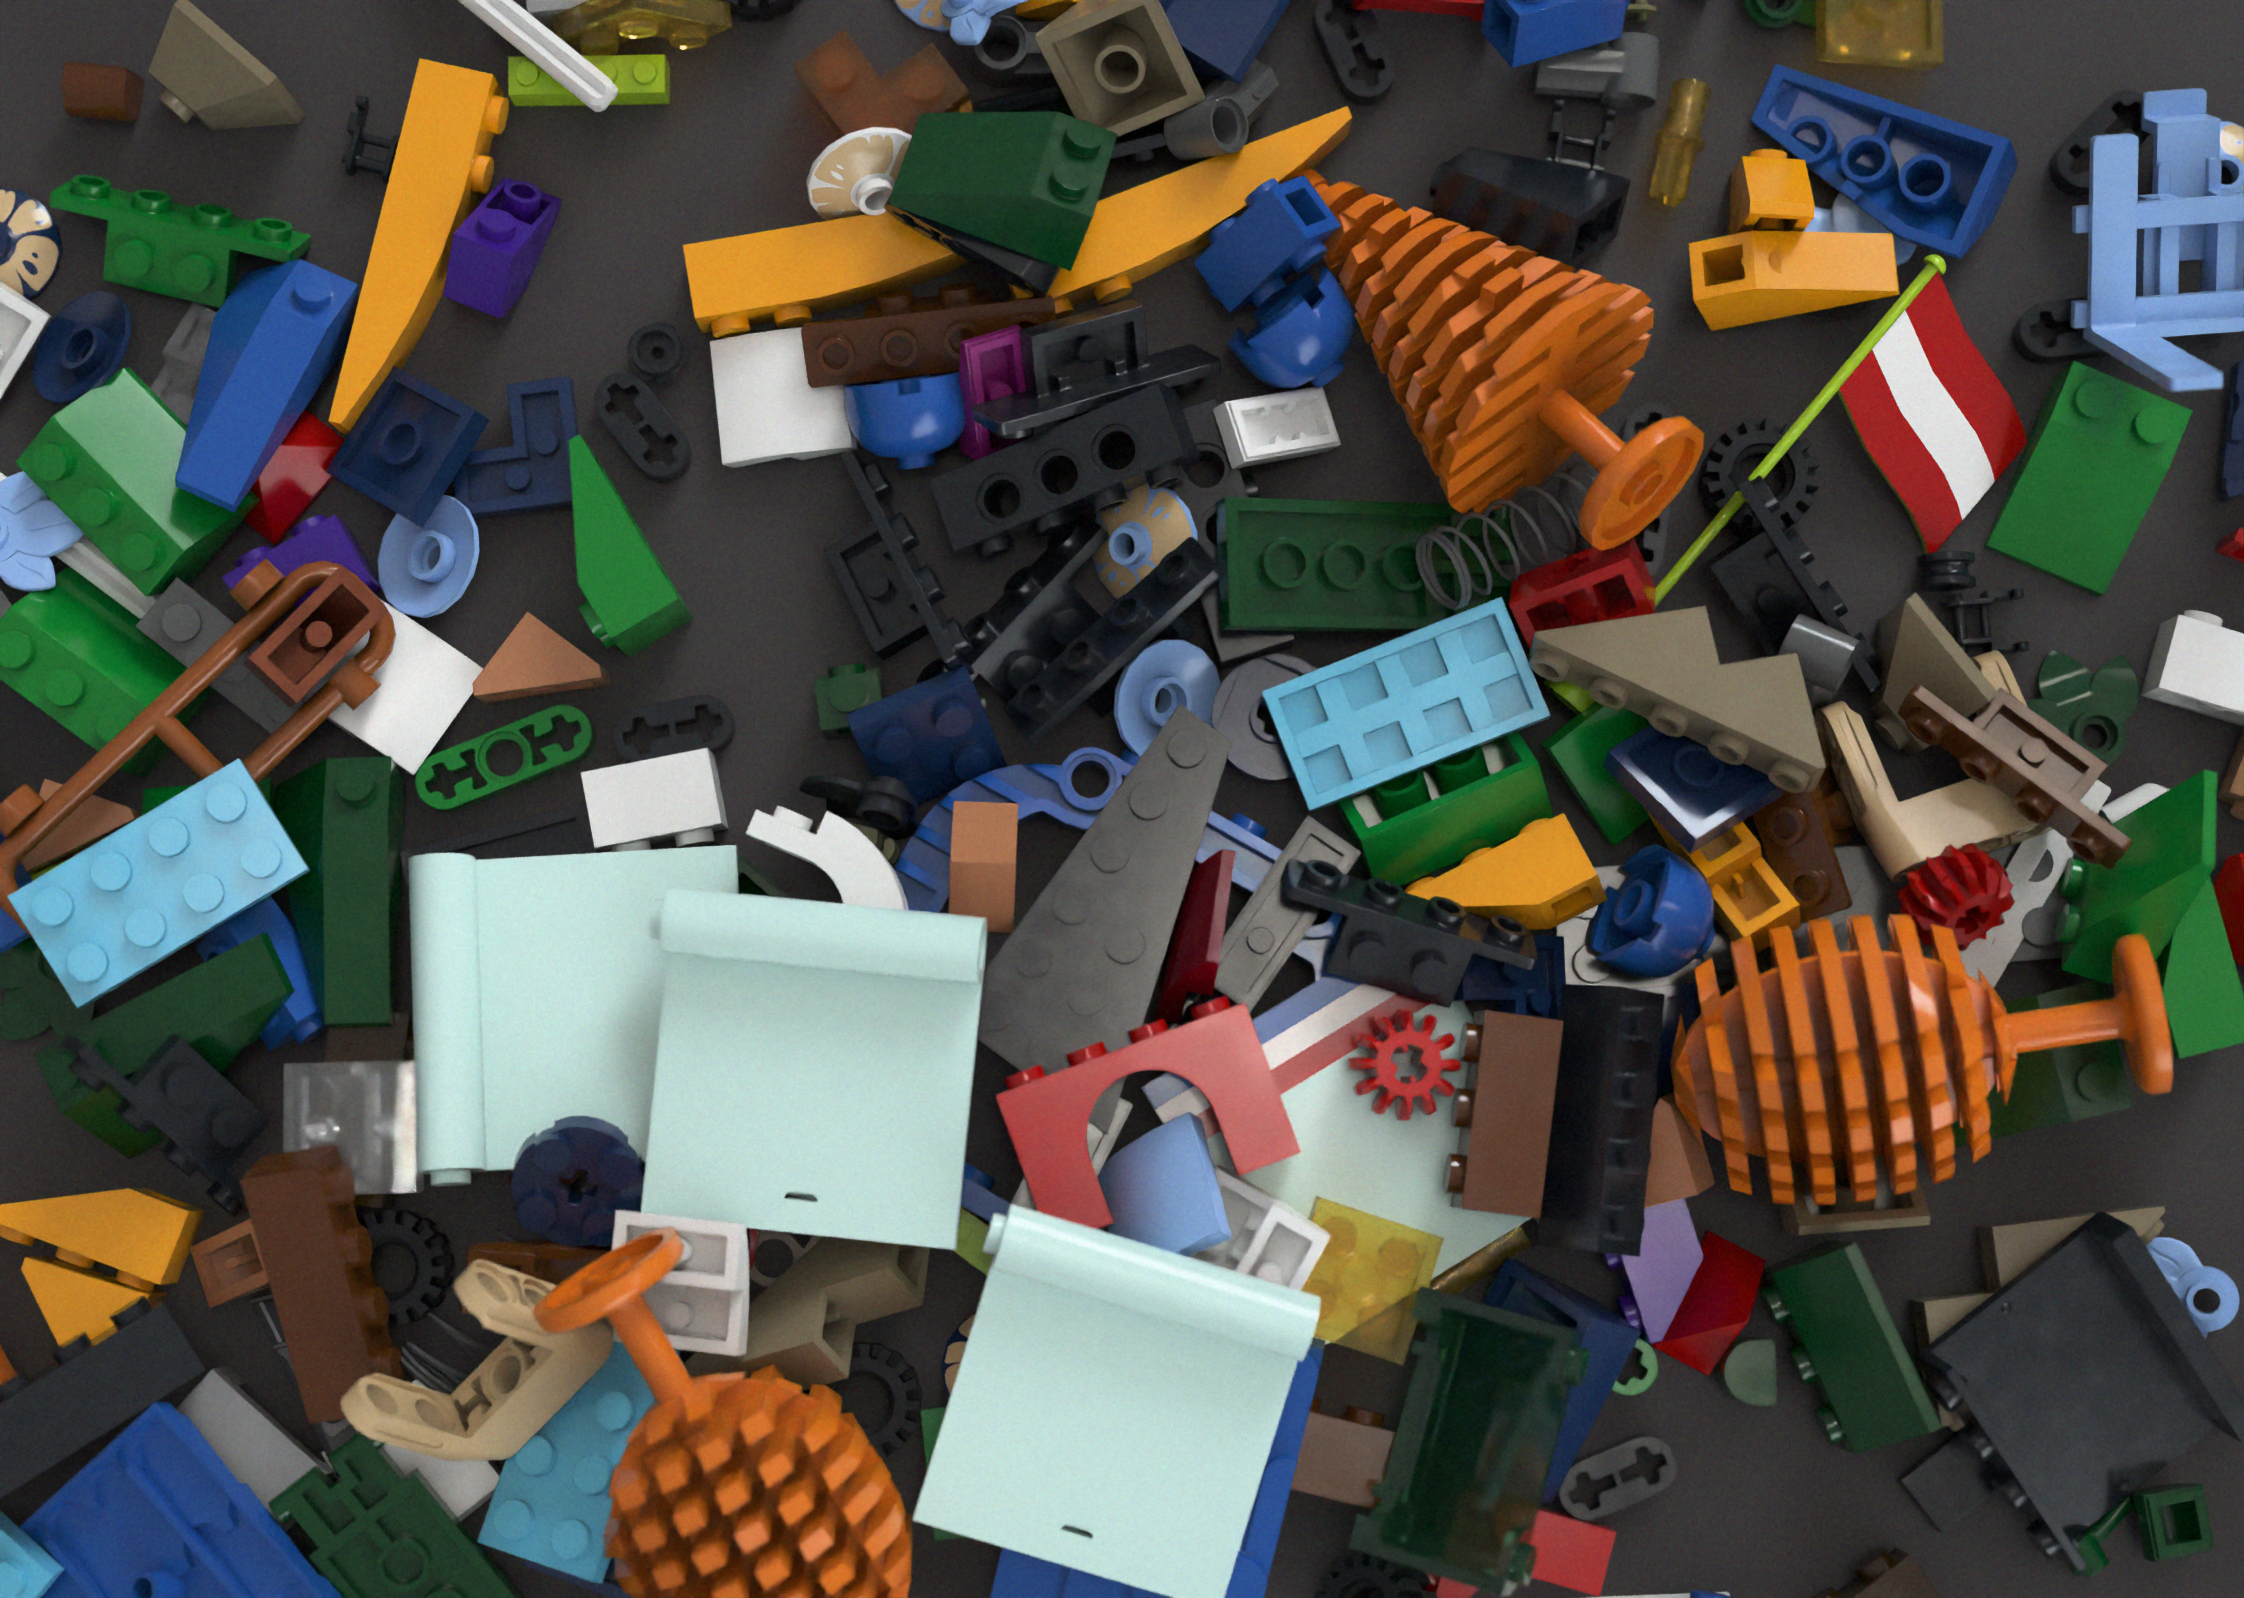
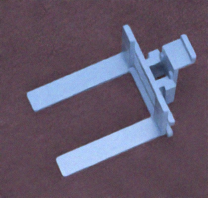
M2202 88L2145 92L2142 96L2141 130L2153 134L2152 194L2138 195V137L2131 133L2095 135L2090 139L2089 205L2072 206V232L2088 233L2087 300L2071 301V327L2074 329L2083 328L2084 339L2168 391L2223 387V373L2161 337L2244 331V190L2240 188L2221 189V119L2206 114L2207 92ZM2200 260V292L2178 293L2179 261Z

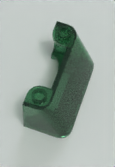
M1420 1286L1411 1318L1424 1322L1422 1334L1426 1336V1343L1414 1340L1410 1353L1418 1355L1384 1482H1375L1372 1496L1383 1499L1382 1503L1377 1502L1375 1504L1371 1517L1357 1514L1349 1548L1500 1596H1509L1513 1593L1517 1584L1528 1585L1535 1568L1537 1547L1530 1545L1571 1388L1572 1386L1579 1388L1585 1379L1589 1366L1590 1349L1581 1346L1582 1337L1579 1331Z

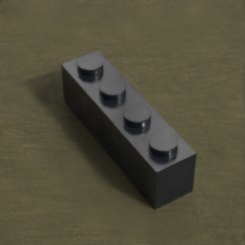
M1562 984L1559 1020L1564 1022L1537 1245L1640 1257L1642 1232L1645 1224L1644 1208L1648 1167L1651 1161L1650 1145L1654 1103L1657 1096L1660 1041L1664 1027L1663 1010L1665 994L1622 986Z
M145 1295L132 1300L109 1316L114 1326L91 1340L85 1331L79 1333L50 1352L55 1361L54 1363L32 1376L26 1368H23L0 1382V1498L206 1370L204 1359L163 1295L151 1303L148 1302Z

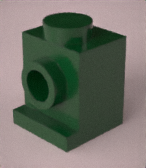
M861 663L839 665L827 669L828 675L817 676L818 680H814L820 730L827 740L854 736L846 714L885 698L880 667L866 669L865 664Z

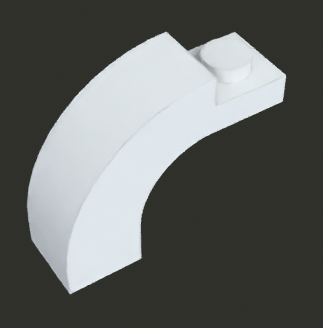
M778 805L773 816L756 809L746 834L754 840L824 870L837 886L843 904L909 910L902 885L886 857L865 835L844 819L826 811L817 834L809 832L813 820Z

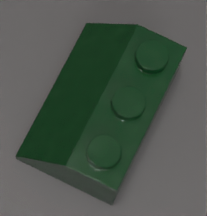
M1828 1240L1763 1270L1762 1276L1767 1286L1759 1290L1761 1300L1773 1323L1779 1325L1784 1322L1794 1344L1793 1347L1787 1349L1789 1361L1800 1382L1803 1385L1811 1382L1822 1406L1814 1409V1413L1830 1445L1840 1443L1842 1450L1857 1455L1924 1435L1942 1427L1856 1242Z

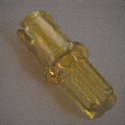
M1681 78L1673 81L1664 127L1657 131L1654 141L1660 148L1649 193L1652 200L1668 206H1678L1686 198L1695 156L1701 153L1705 146L1701 132L1712 88H1708L1709 85L1700 80Z

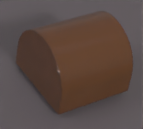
M68 61V64L64 63L62 77V98L65 111L69 116L135 122L141 111L145 80L124 66Z

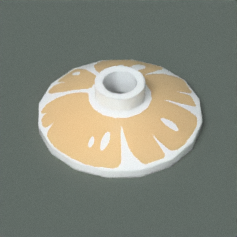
M871 127L848 133L828 145L812 163L806 180L808 197L812 207L822 219L827 221L864 214L879 215L885 213L884 205L892 193L912 135L897 128Z

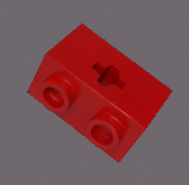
M1632 537L1618 547L1600 551L1593 546L1549 563L1546 567L1537 568L1519 575L1518 580L1512 582L1509 606L1530 650L1534 632L1654 614L1656 587L1635 539Z

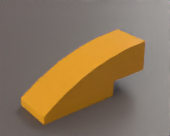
M1647 811L1670 851L1689 862L1703 874L1711 887L1714 898V917L1732 942L1750 935L1756 955L1769 947V929L1789 925L1791 932L1800 928L1799 903L1763 859L1761 844L1743 821L1692 854H1689Z

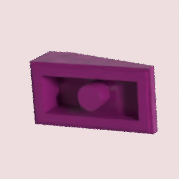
M1018 325L960 342L959 383L963 396L966 423L964 433L959 439L960 451L975 461L1034 436L1031 433L1021 438H1001L974 421L972 416L973 405L1026 390L1019 332L1021 327Z

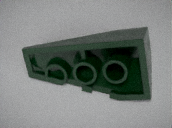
M392 757L326 758L277 784L275 814L311 870L286 885L285 888L327 1028L393 1026L402 872L399 852L403 851L406 784Z
M262 933L85 1023L33 1055L60 1113L128 1159L140 1156L165 1140L153 1129H150L143 1136L126 1123L114 1111L121 1101L106 1087L96 1094L67 1069L74 1061V1058L60 1046L63 1040L70 1035L87 1044L129 1081L173 1033L188 1043L225 1078L227 1076L226 1068L244 1046L254 1043L295 990L268 933Z

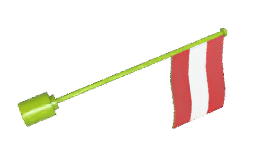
M1936 254L1928 255L1923 259V262L1926 264L1925 268L1748 477L1749 481H1752L1759 475L1764 479L1835 393L1838 392L1863 449L1908 511L1921 539L1925 554L1936 552L2028 443L2023 424L2010 395L1965 332L1941 278L1946 271V263L1941 256ZM1737 491L1655 588V608L1744 503ZM1545 679L1542 683L1553 696L1576 715L1595 702L1587 690L1565 680L1554 682Z

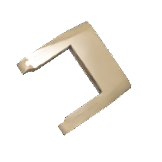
M1993 650L1970 658L1996 691L2001 687L2027 706L2009 664L1999 651ZM1843 701L1815 710L1816 730L1823 734L1829 745L1832 756L1830 767L1841 792L1850 805L1855 825L1892 882L1908 880L1906 874L1910 871L1919 870L1926 864V856L1933 859L1941 855L1944 848L1948 845H1952L1959 850L1963 845L1973 843L1981 851L1990 853L2042 835L2053 829L2046 823L2037 824L2025 818L2014 807L2012 798L1993 784H1982L1972 778L1898 802L1862 717L1851 710ZM1984 705L1975 712L1976 716H1978V714L1986 705Z
M478 1259L456 1279L454 1284L456 1294L464 1306L479 1318L484 1328L508 1335V1337L451 1395L380 1373L360 1378L342 1397L341 1406L347 1420L363 1435L380 1442L446 1461H496L509 1459L543 1427L608 1359L613 1347V1331L611 1325L604 1317L569 1332L560 1334L548 1333L539 1326L532 1311L537 1303L556 1285Z

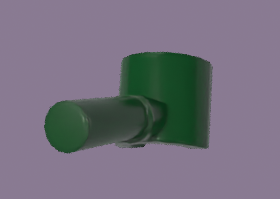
M2129 1496L2102 1516L2097 1523H2094L2089 1529L2083 1531L2075 1538L2080 1546L2076 1550L2087 1567L2079 1572L2067 1564L2074 1576L2082 1574L2084 1577H2091L2109 1565L2110 1561L2099 1543L2108 1538L2115 1527L2133 1509L2134 1503Z

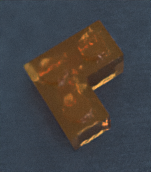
M842 30L793 65L800 90L837 139L848 133L871 127L897 128L913 135L920 113L972 112L970 92L933 43H930L886 76L880 78L846 31Z

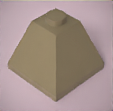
M177 0L174 3L148 70L151 76L163 88V91L157 96L161 103L184 123H187L194 115L210 130L288 125L301 122L307 114L274 73L190 1Z
M1916 592L1878 620L1875 652L1882 664L1874 668L1873 672L1882 684V687L1870 694L1869 708L1878 718L1873 723L1877 733L1894 751L1898 752L1903 749L1911 757L1930 746L1915 737L1907 728L1905 720L1898 714L1904 699L1915 684H1919L1965 718L1971 716L1999 694Z

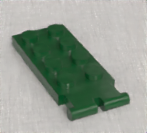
M1224 497L1216 501L1218 567L1222 571V575L1219 578L1220 625L1222 630L1411 633L1502 597L1516 633H1521L1509 606L1512 582L1500 576L1488 556L1483 539L1482 519L1472 518L1465 521L1460 532L1467 535L1474 542L1487 561L1493 582L1490 594L1484 596L1472 588L1471 598L1467 606L1458 610H1452L1440 604L1425 586L1416 561V545L1421 535L1433 531L1440 526L1456 529L1463 515L1451 507L1450 504ZM1502 506L1497 510L1491 511L1490 519L1496 522L1507 534L1518 555L1517 544L1511 529V506ZM1487 523L1489 541L1499 565L1514 564L1506 543L1500 534ZM1442 532V533H1441V534L1445 535V536H1446L1450 541H1452V542L1454 543V545H1455V542H1454V540H1455V534H1454V533H1451V532ZM1460 537L1461 553L1471 578L1482 590L1487 589L1486 574L1481 562L1472 548ZM1433 541L1432 559L1437 579L1444 593L1452 600L1459 602L1461 598V585L1458 573L1444 549Z
M360 1431L328 1455L330 1464L340 1475L338 1480L332 1483L319 1467L314 1466L268 1502L270 1510L280 1522L285 1523L294 1517L313 1540L316 1546L311 1549L308 1557L331 1582L342 1598H523L421 1472L415 1468L408 1475H405L383 1448L387 1443L371 1439Z

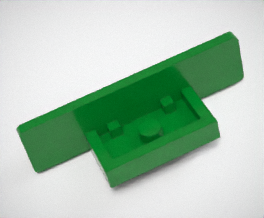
M93 175L74 176L71 180L50 192L49 197L50 207L108 220L104 281L221 308L234 289L238 251L281 262H289L298 259L310 249L311 244L310 234L294 231L291 223L281 219L259 218L251 221L232 216V211L229 208L221 205L208 203L197 204L194 207L171 202V196L165 192L151 189L128 192L111 188L109 180Z

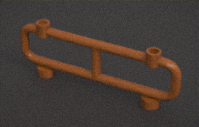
M267 558L263 560L229 592V595L247 614L48 800L44 801L25 783L0 804V832L6 837L0 844V907L29 936L32 937L7 897L20 889L16 884L14 876L15 869L20 861L155 735L201 780L225 767L175 716L313 588L319 587L341 564L324 560L305 563L285 577ZM341 565L386 608L384 603L356 574ZM389 611L369 630V640L365 647L342 666L326 684L243 761L256 784L343 702L354 711L382 685L373 674L383 666L393 651L396 632L393 617Z

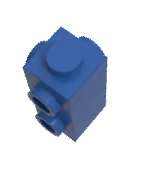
M1485 0L1481 33L1511 68L1621 38L1625 12L1630 4V0Z
M1305 175L1279 184L1276 178L1264 182L1246 197L1245 203L1249 208L1239 218L1233 216L1227 219L1207 236L1211 246L1193 264L1206 280L1209 291L1216 299L1223 303L1229 313L1254 304L1258 310L1272 304L1288 290L1289 287L1284 280L1294 270L1296 273L1305 271L1327 253L1328 250L1323 243L1341 227V224Z
M269 896V900H261L210 931L197 946L196 950L204 962L259 934L268 933L295 990L259 1035L269 1050L273 1051L295 1039L299 1046H302L323 1033L327 1026L324 1023L296 926L290 917L281 911L273 898Z

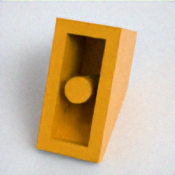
M1775 149L1755 150L1750 152L1749 156H1741L1731 173L1728 235L1747 231L1804 232L1814 218L1815 203L1805 160L1787 159L1786 152Z
M46 1255L25 1257L21 1268L58 1345L84 1331L90 1340L114 1326L109 1318L111 1314L142 1295H145L149 1303L162 1295L164 1298L166 1297V1292L153 1289L152 1292L140 1290L117 1281L114 1276L76 1266Z

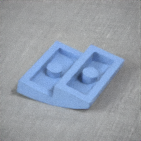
M1191 1112L1151 1130L1118 1151L1104 1163L1098 1175V1180L1114 1222L1107 1225L1109 1234L1186 1257L1232 1238L1201 1119Z

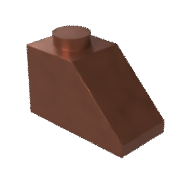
M340 565L243 664L287 706L292 708L388 610Z

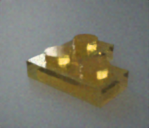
M588 0L554 16L555 35L565 43L581 46V51L588 55L613 54L619 50V45L631 39L652 36L669 39L670 46L674 48L694 49L705 46L707 38L732 28L730 3L717 0Z

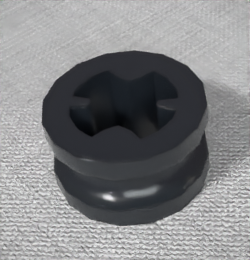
M1943 551L1927 553L1916 557L1917 566L1922 567L1924 570L1923 578L1917 581L1918 589L1921 591H1958L1976 586V577L1971 576L1968 572L1970 564L1975 562V554L1973 552Z

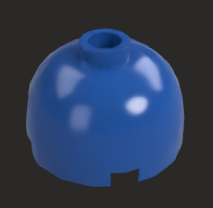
M1327 267L1320 268L1318 282L1307 273L1290 283L1288 290L1272 304L1261 310L1256 309L1252 315L1258 320L1259 324L1248 335L1244 333L1240 326L1231 335L1228 341L1229 347L1245 368L1259 381L1274 388H1296L1311 381L1315 388H1319L1333 380L1345 368L1346 364L1340 357L1351 346L1356 329V319L1353 305L1347 294Z
M959 371L853 383L843 386L845 413L851 432L859 444L875 456L897 458L898 469H913L935 465L934 453L953 446L964 433L966 416L959 383Z
M1658 844L1643 847L1632 855L1620 868L1630 873L1620 890L1618 891L1608 885L1605 891L1608 900L1599 904L1593 919L1590 941L1592 949L1603 954L1597 958L1619 971L1638 978H1661L1680 971L1694 959L1701 958L1710 948L1715 935V928L1713 926L1715 913L1714 898L1711 887L1703 874L1689 862Z

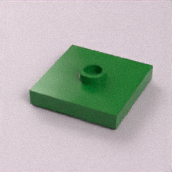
M1595 701L1542 742L1541 745L1603 839L1615 846L1650 819V816L1645 808L1603 767L1608 750L1649 726L1650 723L1647 718L1625 708L1611 709Z

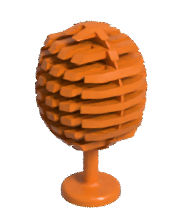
M1868 914L1848 915V951L1843 952L1838 950L1832 924L1828 918L1808 920L1809 957L1798 960L1789 925L1769 929L1768 937L1772 969L1760 975L1750 935L1730 942L1735 987L1722 997L1720 996L1712 958L1694 969L1701 1016L1695 1020L1685 1035L1680 1014L1670 1061L1677 1107L1703 1150L1701 1128L1713 1138L1722 1142L1730 1189L1752 1195L1747 1153L1764 1158L1773 1203L1794 1205L1790 1161L1804 1163L1814 1205L1835 1204L1836 1202L1832 1160H1844L1851 1194L1855 1202L1875 1200L1877 1198L1876 1170L1873 1157L1883 1155L1890 1186L1894 1194L1899 1195L1915 1191L1917 1179L1913 1144L1921 1141L1929 1177L1935 1185L1953 1178L1952 1174H1955V1161L1953 1157L1955 1149L1951 1125L1959 1120L1960 1128L1964 1127L1973 1163L1991 1151V1137L1988 1130L1990 1128V1112L1986 1097L1996 1084L1997 1092L2000 1089L2002 1090L2007 1107L2017 1063V1053L2111 1039H2123L2132 1075L2143 1092L2153 1095L2168 1093L2171 1091L2173 1081L2171 1043L2162 989L2152 952L2143 934L2123 936L2115 943L2112 955L2114 998L2007 1014L2002 999L1979 968L1978 981L1966 974L1953 929L1930 924V937L1933 948H1931L1932 959L1923 957L1915 924L1911 916L1905 914H1889L1890 919H1888L1887 924L1890 938L1888 940L1889 952L1880 950L1874 924Z
M674 1227L653 1230L607 1252L562 1281L537 1303L532 1314L539 1326L544 1331L552 1334L569 1332L607 1316L656 1399L626 1438L625 1444L628 1443L622 1455L620 1464L614 1468L608 1498L613 1496V1501L603 1533L605 1558H615V1577L625 1594H631V1598H907L911 1581L913 1545L911 1514H905L906 1511L901 1495L892 1479H890L891 1474L873 1446L869 1445L870 1442L853 1413H841L842 1396L826 1385L811 1384L809 1396L801 1393V1385L784 1380V1375L774 1363L751 1372L750 1379L744 1378L746 1372L722 1374V1371L690 1377L642 1293L666 1276L677 1265L683 1255L684 1245Z

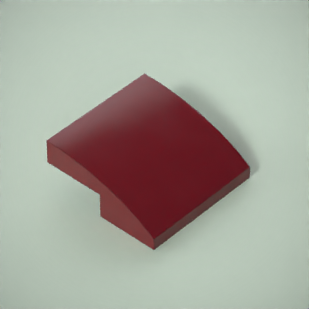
M1222 849L1203 861L1190 874L1165 953L1155 1020L1165 1018L1167 1022L1181 1024L1187 992L1213 996L1220 963L1236 851Z

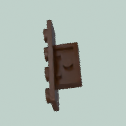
M971 282L941 286L938 288L939 295L914 298L912 290H893L877 294L876 303L865 304L863 317L805 323L802 326L801 336L808 384L812 388L959 371L960 342L1013 325H1018L1021 329L1054 321L1056 320L1054 298L1051 295H1046L1043 299L1033 296L991 301L990 289L977 291L976 284Z
M1914 685L1898 710L1899 716L1905 720L1909 731L1924 743L1929 745L1938 744L1959 759L1960 767L1972 779L1986 785L1993 784L2012 798L2014 807L2025 818L2037 824L2046 823L2067 839V845L2078 857L2089 863H2100L2104 867L2112 869L2133 844V841L2128 836L2080 802L2108 765L2000 687L1997 691L1999 694L1986 704L1973 722H1970L1921 685Z
M1817 730L1826 768L1815 791L1807 793L1785 791L1783 796L1752 815L1771 869L1799 903L1800 925L1807 923L1808 920H1815L1852 906V899L1834 847L1853 841L1849 827L1853 825V816L1844 794L1839 790H1835L1828 770V766L1832 763L1830 748L1819 730Z

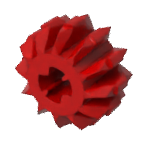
M1973 843L1963 845L1959 850L1952 845H1948L1944 848L1941 855L1933 859L1926 856V864L1919 870L1910 871L1906 874L1909 884L1904 886L1897 894L1902 904L1901 914L1911 916L1915 924L1917 936L1925 946L1931 945L1933 947L1930 937V924L1953 929L1958 950L1961 952L1966 950L1970 943L1978 938L1986 940V933L1992 927L2000 926L2005 922L2002 913L2009 910L2015 903L2010 893L2013 885L2007 878V871L1996 858L1992 859L1987 851H1981Z
M1410 1008L1398 1009L1395 1017V1029L1384 1014H1378L1372 1017V1024L1379 1039L1364 1032H1358L1354 1036L1353 1041L1359 1047L1368 1051L1369 1054L1367 1058H1349L1347 1060V1068L1351 1070L1367 1069L1369 1077L1357 1082L1353 1086L1356 1095L1368 1094L1376 1088L1379 1090L1372 1102V1112L1383 1114L1394 1099L1397 1120L1408 1121L1413 1112V1100L1423 1114L1431 1115L1436 1112V1103L1429 1091L1430 1089L1438 1095L1445 1097L1453 1095L1455 1088L1451 1083L1440 1078L1441 1071H1459L1461 1069V1061L1454 1058L1442 1060L1440 1051L1451 1047L1455 1043V1038L1451 1033L1440 1035L1434 1040L1430 1039L1437 1023V1018L1433 1015H1425L1414 1030L1413 1014ZM1407 1048L1414 1052L1410 1063L1417 1068L1415 1076H1401L1400 1082L1394 1077L1398 1066L1390 1058L1393 1052L1395 1054L1406 1053L1408 1051Z

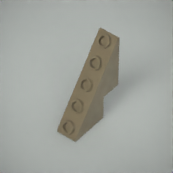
M1706 606L1534 632L1528 659L1531 669L1541 677L1554 682H1562L1564 680L1587 690L1596 702L1611 709L1625 708L1647 718L1653 728L1665 735L1688 737L1707 746L1709 752L1723 762L1732 765L1746 764L1768 775L1773 784L1783 790L1792 793L1815 791L1826 765L1797 653L1720 665Z
M2145 1205L2103 1211L2131 1225L2145 1246L2161 1232L2165 1225L2160 1220L2165 1214L2164 1206ZM2099 1211L1977 1226L1986 1290L1909 1299L1917 1353ZM1917 1355L1921 1383L1941 1426H1949L1952 1431L1961 1429L1965 1425L1954 1410L1950 1413L1944 1409L1927 1388L1925 1381L1932 1377V1375Z
M824 1236L749 1304L746 1354L730 1356L696 1352L683 1365L691 1378L722 1371V1374L746 1372L744 1378L750 1379L751 1372L774 1363L784 1375V1380L801 1385L802 1391L810 1389L811 1384L825 1385L846 1379L849 1376L857 1324L923 1305L930 1247Z

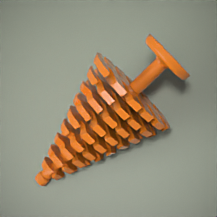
M1307 168L1294 177L1297 178L1305 175L1341 224V227L1323 243L1328 251L1322 258L1332 274L1341 281L1339 284L1353 305L1354 312L1358 311L1354 316L1366 343L1374 340L1370 344L1374 359L1381 373L1387 372L1390 390L1397 404H1401L1411 431L1417 437L1419 443L1422 444L1423 453L1434 474L1439 477L1440 485L1451 507L1462 515L1471 508L1474 513L1482 514L1489 503L1494 500L1505 499L1512 501L1514 494L1519 488L1526 485L1536 487L1546 475L1556 470L1576 451L1599 472V475L1588 490L1579 512L1580 534L1592 546L1603 551L1618 547L1636 536L1657 518L1676 497L1694 471L1704 449V433L1683 416L1665 418L1640 431L1628 443H1625L1596 418L1618 402L1635 375V372L1628 368L1644 357L1651 335L1646 332L1654 326V309L1646 306L1652 300L1642 290L1623 283L1621 285L1612 283L1605 277L1584 269L1577 273H1572L1576 268L1542 256L1535 257L1538 254L1537 252L1522 246H1507V244L1498 241L1499 237L1482 231L1471 232L1470 228L1443 218L1435 219L1433 213L1415 206L1405 212L1394 199L1374 193L1368 195L1363 187L1347 181L1329 186V182L1314 169ZM1501 504V505H1498V506L1494 507V508L1492 509V511H1493V510H1497V509L1501 508V507L1504 506V505H1502V504Z

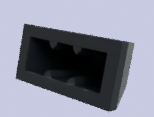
M1470 146L1449 161L1443 162L1436 170L1430 185V196L1435 198L1431 213H1433L1435 219L1443 218L1470 228L1471 232L1482 231L1499 237L1498 241L1507 244V246H1522L1537 252L1538 254L1535 257L1542 256L1575 268L1617 237L1631 180L1618 175Z

